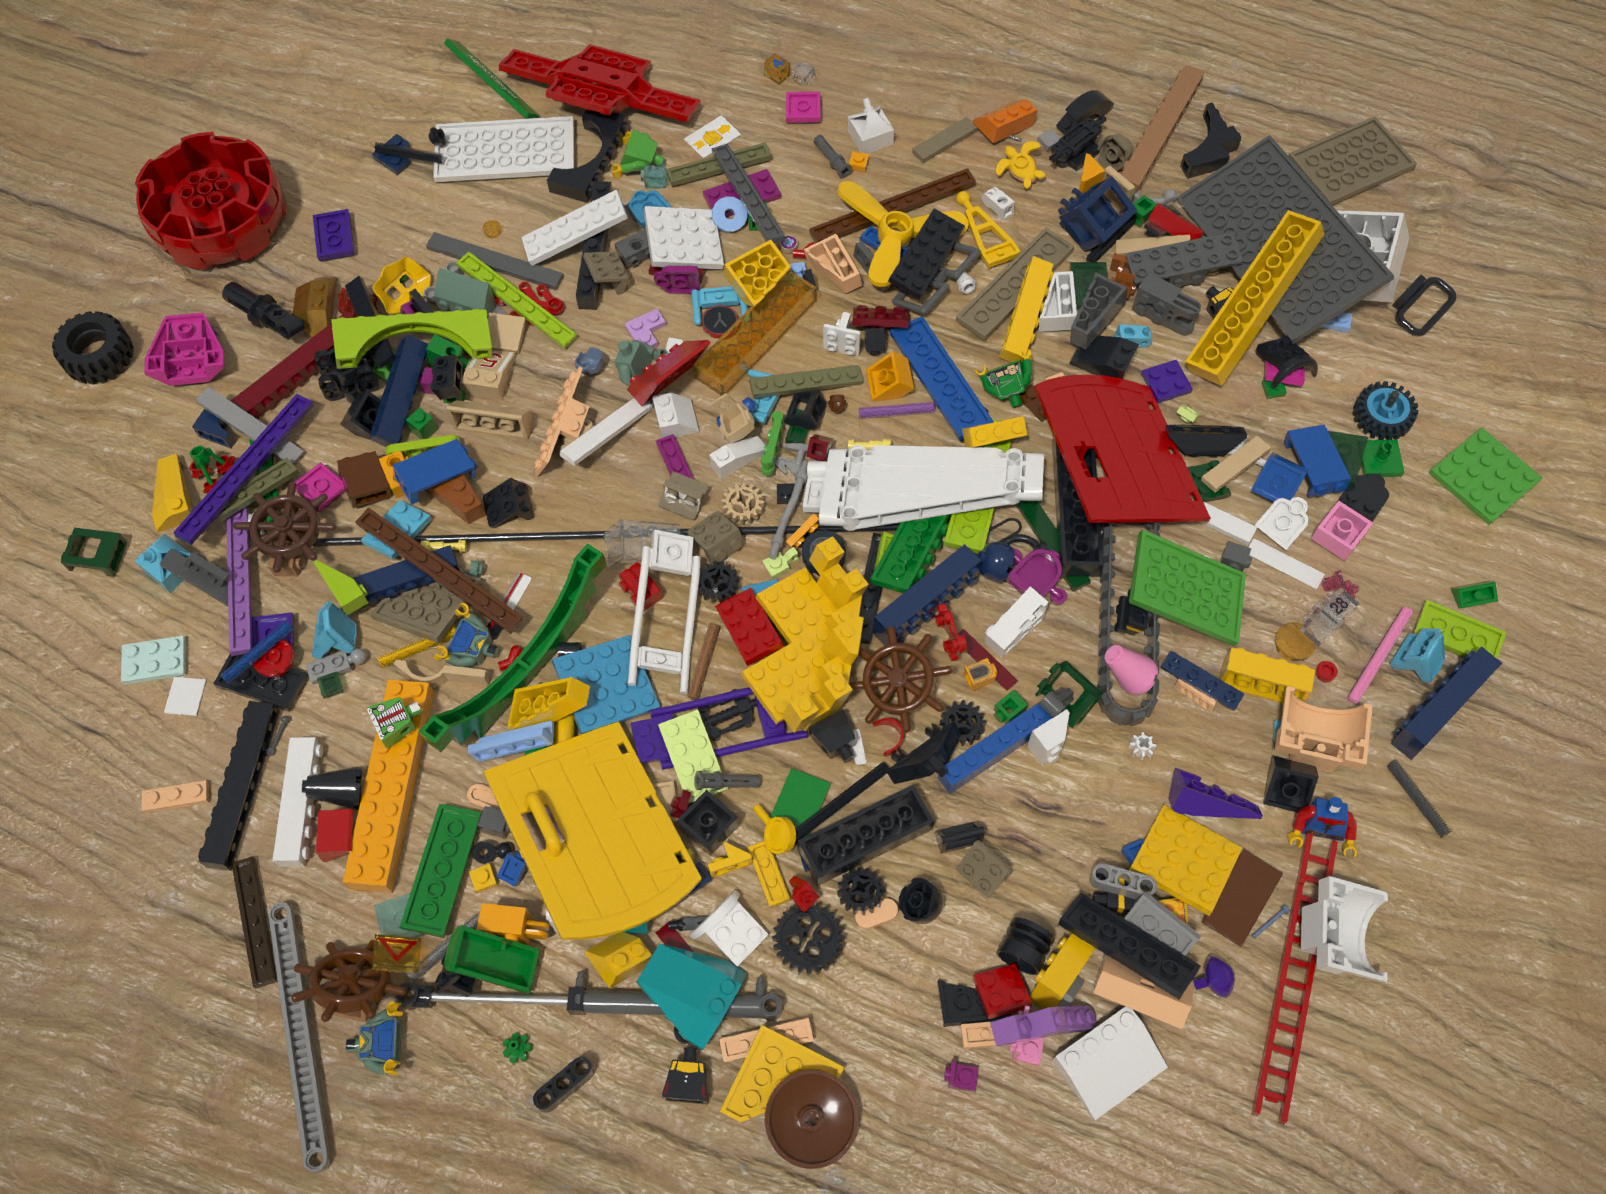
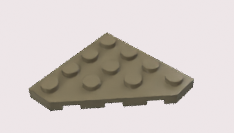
M463 573L473 582L482 586L483 583L480 578ZM435 582L429 584L430 587L419 591L416 588L404 592L402 596L390 599V597L382 599L370 615L373 620L439 643L459 617L455 614V610L458 609L461 613L464 610L459 604L467 603Z

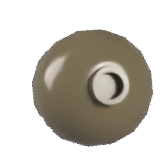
M1114 134L1107 136L1098 145V151L1100 150L1098 158L1105 168L1111 166L1118 171L1123 168L1125 161H1129L1133 155L1132 143L1124 135Z

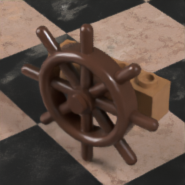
M294 481L289 482L287 495H279L266 501L261 494L254 493L253 499L260 506L254 512L250 522H235L233 524V528L236 530H249L254 543L253 546L241 554V558L248 560L260 551L270 557L268 568L274 576L298 577L299 569L302 568L303 564L302 553H305L310 560L315 561L317 554L310 547L317 540L320 531H334L337 528L335 523H321L319 515L315 510L328 499L325 493L309 502L305 498L295 495L297 484ZM268 516L274 520V522L264 521ZM261 530H273L261 538Z

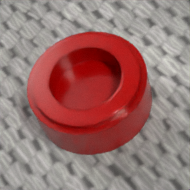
M1329 661L1319 663L1315 669L1317 679L1324 683L1332 682L1338 674L1337 667Z

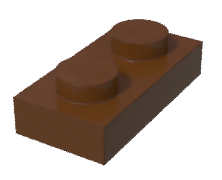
M1031 384L1026 387V391L1019 393L1022 403L1041 422H1044L1047 418L1034 389L1035 386Z

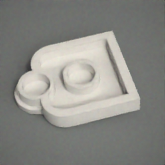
M1300 497L1292 498L1290 501L1284 498L1277 499L1255 526L1285 550H1288L1309 525V517L1306 514L1308 504Z

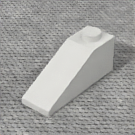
M758 436L726 444L709 454L710 466L722 480L760 457L764 453L765 444Z

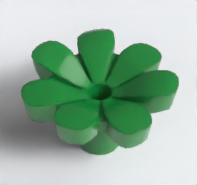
M514 1033L511 1040L505 1039L503 1045L507 1048L503 1051V1056L505 1058L510 1057L509 1060L512 1064L517 1063L518 1058L525 1062L528 1059L526 1052H531L533 1049L531 1044H526L529 1037L527 1035L520 1037L518 1033Z

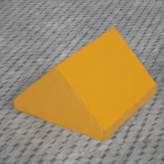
M1090 154L1085 156L1079 191L1083 194L1093 185L1103 181L1105 170Z

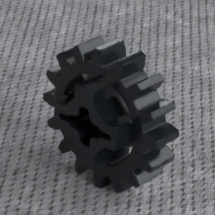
M714 561L712 566L706 563V569L700 568L699 595L703 594L704 600L711 598V603H714L715 599L722 603L723 598L727 600L729 595L735 596V590H739V576H736L737 570H732L731 564L725 566L724 561L720 565H717V562Z
M961 700L960 705H957L954 701L952 708L947 705L945 708L946 712L941 713L942 719L939 726H943L942 729L949 724L950 718L951 722L955 721L962 734L959 739L961 746H964L965 741L972 745L973 738L978 741L980 739L979 734L984 733L983 727L986 724V721L982 720L984 713H978L979 707L972 708V702L965 705L964 700ZM973 719H975V721H976V728L974 727V724L972 723V722H973Z
M857 867V872L854 873L850 869L849 876L842 875L843 882H838L839 890H837V895L841 897L839 899L840 904H846V911L852 908L853 915L861 911L862 915L865 916V910L874 913V906L877 908L881 907L880 901H884L883 893L885 892V886L882 885L883 879L877 878L876 871L870 874L869 868L861 872L860 867ZM852 884V887L848 889V892H846L848 886ZM876 890L874 897L871 899L870 895Z

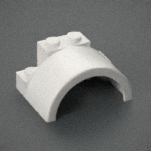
M1331 876L1320 879L1318 902L1302 907L1301 951L1317 955L1318 970L1333 974L1347 973L1377 982H1386L1388 973L1375 971L1367 960L1365 934L1370 918L1375 910L1388 901V893Z

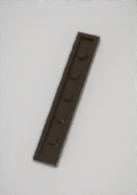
M252 856L231 864L253 988L257 989L278 981L256 859Z

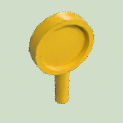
M760 804L755 805L753 808L754 812L766 825L764 840L767 848L774 854L790 852L796 842V831L792 821L787 817L771 818Z

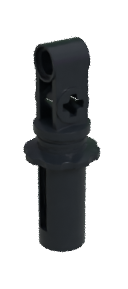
M230 282L224 287L222 291L223 299L246 313L248 320L255 327L264 326L270 328L286 340L295 337L305 330L303 322L277 305V301L274 300L273 296L269 294L257 295L237 282Z

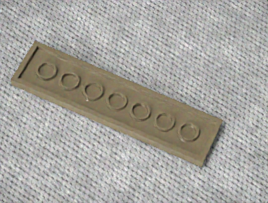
M1045 228L956 316V322L985 341L1013 312L1027 265L1032 257L1035 256L1053 263L1052 271H1054L1074 251V245Z

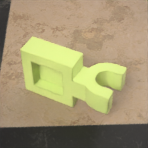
M793 547L783 556L779 551L776 559L768 557L763 560V565L771 578L775 579L789 571L788 565L799 560L798 552Z

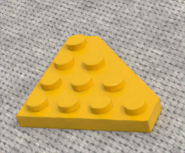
M761 1024L719 1111L739 1122L749 1120V1118L765 1113V1107L771 1092L781 1080L790 1074L812 1069L825 1071L840 1078L844 1066Z

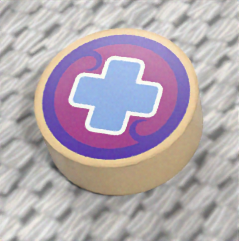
M786 235L784 236L785 240L780 241V249L784 253H793V250L798 248V241L794 236Z

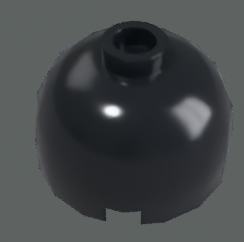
M915 878L911 880L912 883L908 887L904 886L901 890L898 907L903 912V917L906 920L917 924H928L937 919L941 914L944 899L940 889L933 882L923 878Z

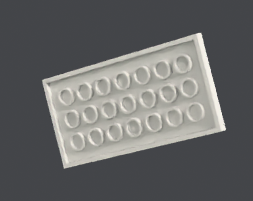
M573 116L436 124V129L441 128L444 131L446 144L444 146L441 144L435 145V152L443 153L442 164L434 163L433 178L435 182L548 176L553 168H574Z

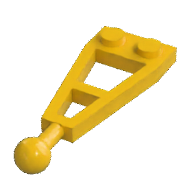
M961 191L957 194L956 201L966 208L965 216L968 219L970 231L976 247L981 250L980 257L989 269L1014 259L1021 251L1013 239L979 206H972L968 192ZM977 215L984 223L976 226L973 216ZM992 230L1003 243L985 249L979 234Z

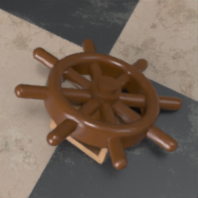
M889 626L887 628L888 645L879 648L872 655L859 646L858 656L867 661L863 671V681L849 683V685L853 689L852 691L864 689L867 697L874 704L865 718L867 724H871L880 711L892 715H900L902 730L908 733L911 730L910 713L917 711L925 704H928L938 712L943 711L944 706L931 697L935 685V677L951 674L953 669L951 666L933 668L931 662L923 653L932 641V635L926 634L918 646L914 647L905 643H897L895 628ZM899 653L910 655L904 665L900 663ZM891 655V661L887 665L881 662L882 659ZM919 660L924 670L908 673L916 661ZM877 668L881 673L878 678L873 679L874 670ZM882 686L886 690L879 698L873 687ZM894 695L898 699V705L888 704L887 701Z
M370 940L365 949L348 948L338 950L333 942H328L326 949L329 954L320 959L314 967L304 964H296L294 966L296 973L310 976V988L292 994L291 1000L296 1003L312 997L322 1007L323 1014L321 1020L323 1022H328L334 1015L366 1023L368 1019L375 1017L374 1008L387 993L404 996L407 993L405 987L390 984V971L406 966L407 960L401 958L397 962L395 960L386 962L383 957L374 952L377 947L376 940ZM364 966L370 967L369 969L361 971ZM338 968L340 972H335L331 970ZM377 975L380 977L379 981L368 979ZM322 978L332 980L320 985Z

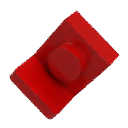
M793 876L788 881L794 888L791 899L801 911L806 912L819 896L808 882Z

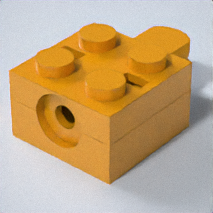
M482 903L476 930L529 945L530 938L546 940L548 933L544 931H548L550 925L545 922L533 921L526 908Z

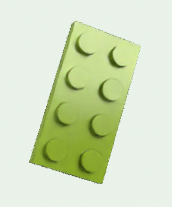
M1430 600L1424 602L1413 634H1419L1422 628L1440 629V633L1444 636L1445 650L1465 658L1472 650L1477 652L1482 646L1497 659L1507 633Z

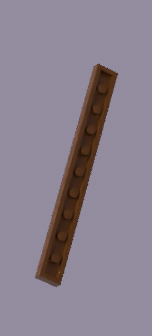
M967 168L890 197L879 203L888 212L900 211L904 213L972 187L976 184V180ZM854 211L809 228V233L815 243H818L834 234L842 237L875 223L858 211Z
M369 507L355 521L357 526L509 634H512L524 620L522 615Z

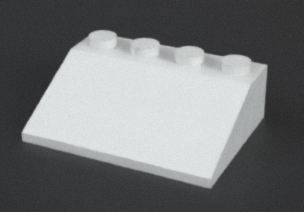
M1126 1006L1059 1053L1052 1060L1094 1121L1168 1068L1142 1021L1133 1009Z

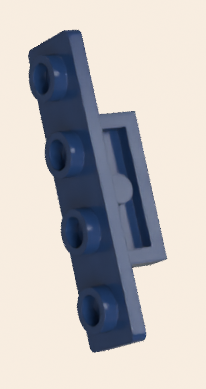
M1170 651L1161 665V669L1232 711H1235L1244 697L1243 692L1173 651Z

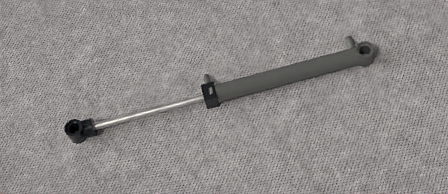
M582 971L577 973L575 988L569 987L568 997L471 994L465 997L458 993H441L438 995L435 993L433 985H414L412 983L400 985L407 989V993L414 992V996L410 1001H405L407 993L404 996L396 995L397 1002H401L402 1006L408 1010H415L417 1008L431 1009L434 1002L559 1005L567 1006L569 1015H586V1013L665 1015L645 992L586 990L584 988L585 973ZM758 977L755 995H736L724 1017L761 1018L774 1021L782 1013V1003L775 994L764 995V978ZM767 1003H775L777 1005L776 1010L767 1012L764 1009Z

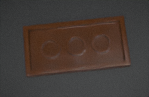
M1244 849L1230 873L1210 916L1205 915L1201 923L1241 947L1283 873Z

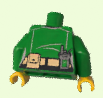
M1029 350L1028 356H1024L1023 351L1020 352L1022 360L1019 359L992 370H988L983 365L984 371L982 373L976 369L984 390L1000 400L1009 398L1012 407L1022 404L1019 393L1026 391V387L1030 385L1032 377L1031 360L1033 355L1031 350Z

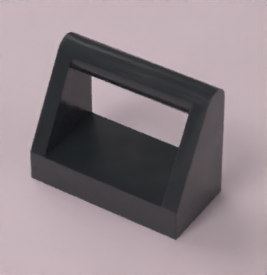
M815 389L794 394L784 423L806 429L818 428L827 403L820 390ZM799 402L807 404L804 413L794 415Z
M977 821L935 831L940 854L971 847L977 840L983 843L985 836L983 826Z

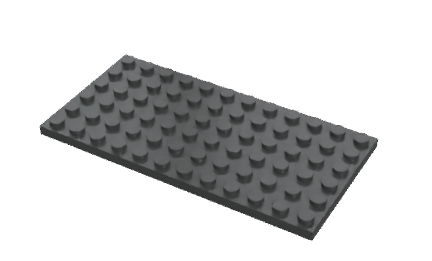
M1270 135L1177 197L1178 202L1200 229L1204 230L1206 237L1229 232L1234 233L1243 263L1230 267L1240 279H1242L1288 210L1322 222L1325 235L1270 314L1271 318L1292 344L1394 280L1392 272Z

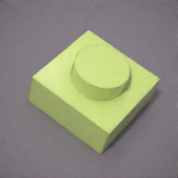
M1187 405L1180 406L1177 411L1181 415L1180 418L1188 423L1197 421L1201 415Z

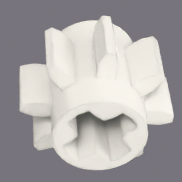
M1144 732L1139 737L1133 735V742L1128 746V748L1133 750L1132 756L1136 755L1140 757V760H1143L1146 755L1151 758L1153 755L1151 750H1155L1157 746L1152 744L1153 736L1148 737Z

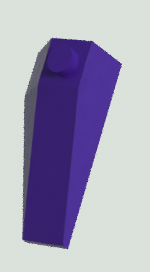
M1175 768L1168 799L1176 813L1205 817L1262 818L1263 815L1258 805L1236 794H1230L1229 796L1220 789V786L1213 784L1210 787L1200 782L1201 777Z

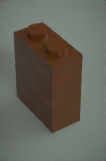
M376 451L337 460L338 473L352 508L391 498L390 486Z

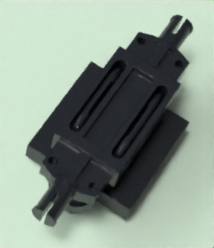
M1102 115L1097 120L1089 118L1085 122L1082 121L1062 136L1051 147V152L1054 154L1049 156L1050 162H1056L1060 167L1069 165L1077 171L1084 165L1086 154H1090L1092 157L1097 155L1100 150L1098 151V145L1095 142L1097 136L1102 132L1101 125L1107 121L1106 117Z

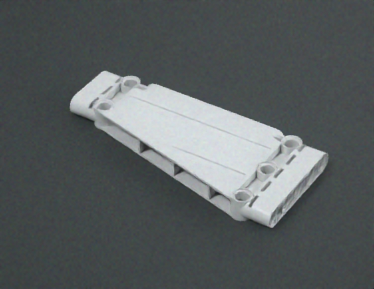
M855 445L850 449H829L819 512L820 526H842L845 530L853 531L855 529L1009 504L1013 505L1020 501H1042L1044 453H1022L1021 450L1016 448L1003 452L999 448L885 445L873 446L870 450L865 449L861 445Z

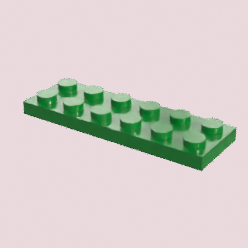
M439 803L403 914L400 929L445 938L478 830L477 825L482 815L481 812Z

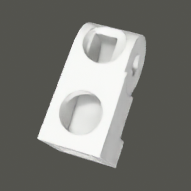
M993 187L982 194L981 197L984 205L991 208L1001 222L1014 214L1015 201L998 188Z

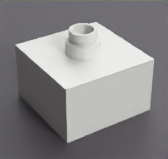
M1337 210L1394 275V280L1363 300L1393 302L1409 241L1405 214L1397 212Z

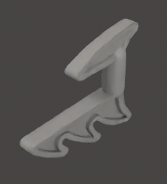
M784 444L785 450L798 452L796 459L791 460L777 456L776 467L784 475H787L786 466L796 476L809 444Z

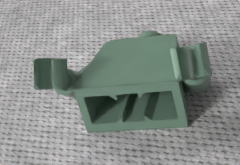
M638 340L631 342L621 341L618 344L619 352L615 359L620 381L629 387L631 384L629 382L630 379L636 374L642 375L644 368L650 364L651 354L657 360L661 356L660 354H667V351L665 349L655 350L653 346Z

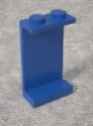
M1325 424L1287 431L1284 440L1286 449L1294 448L1302 467L1309 469L1306 473L1311 484L1307 493L1308 497L1345 491L1351 477Z
M458 439L392 465L394 477L411 505L419 502V492L466 472L474 479L476 478L475 470L477 469L474 459L469 458L467 448L464 444L461 445Z

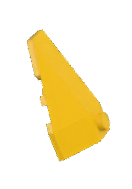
M177 453L157 461L152 517L156 531L161 532L179 526L193 511Z

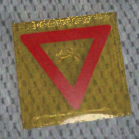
M375 934L372 959L373 970L406 973L419 972L420 938Z

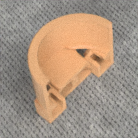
M1287 686L1284 695L1281 727L1277 730L1275 751L1290 754L1289 760L1316 766L1317 770L1332 773L1339 765L1362 770L1367 765L1372 705L1364 703L1359 707L1343 710L1320 708L1301 701L1294 694L1295 687Z

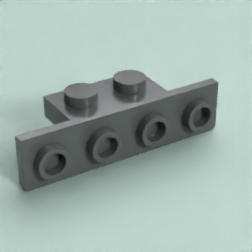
M173 549L168 551L160 562L161 567L228 606V583L225 580L229 574L224 568L210 563L201 554L192 552L186 558Z

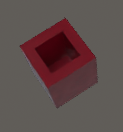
M817 434L810 437L806 457L822 461L827 460L834 438Z

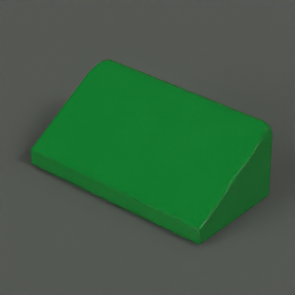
M1483 581L1451 588L1459 609L1498 602L1495 581Z

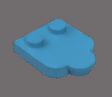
M643 190L636 191L633 194L632 200L628 203L630 214L642 228L646 227L643 212L644 206L672 208L663 196L655 190L648 192Z

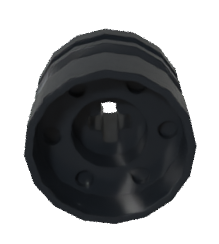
M1014 917L1010 922L1011 927L1006 930L1009 938L1002 939L996 955L1008 965L1016 964L1021 972L1038 975L1045 962V958L1041 954H1049L1051 949L1049 946L1053 945L1055 938L1042 926L1024 918Z

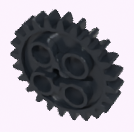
M816 903L814 908L810 906L806 912L801 911L799 907L798 910H795L790 906L791 913L783 912L784 920L777 919L780 927L773 928L774 932L778 934L772 936L773 941L779 942L773 945L774 950H780L776 954L777 958L784 957L782 965L790 963V971L797 967L798 975L802 973L803 969L806 970L807 976H810L813 969L819 975L820 967L827 971V963L834 966L833 957L840 958L837 950H843L844 946L838 942L845 941V936L839 934L844 932V928L837 927L840 924V919L833 920L835 913L827 914V906L819 910V903ZM803 919H807L811 923L806 928L798 924ZM819 922L820 924L812 934V940L807 942L803 953L799 956L798 952L805 944V937H809L814 924ZM826 930L830 936L822 939L818 936V933ZM796 938L799 940V944L796 947H791L787 944L788 940ZM814 949L818 951L819 955L816 958H809L806 953Z

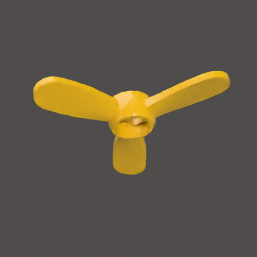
M850 181L841 182L837 188V194L840 198L878 226V239L881 244L872 259L868 271V280L871 284L878 287L891 285L888 280L900 262L901 249L908 246L912 237H916L930 214L910 218L907 214L900 211L888 212L858 184ZM958 211L942 212L965 225L960 236L964 235L969 225L966 216ZM891 228L899 229V230H901V232H900V231L892 230Z

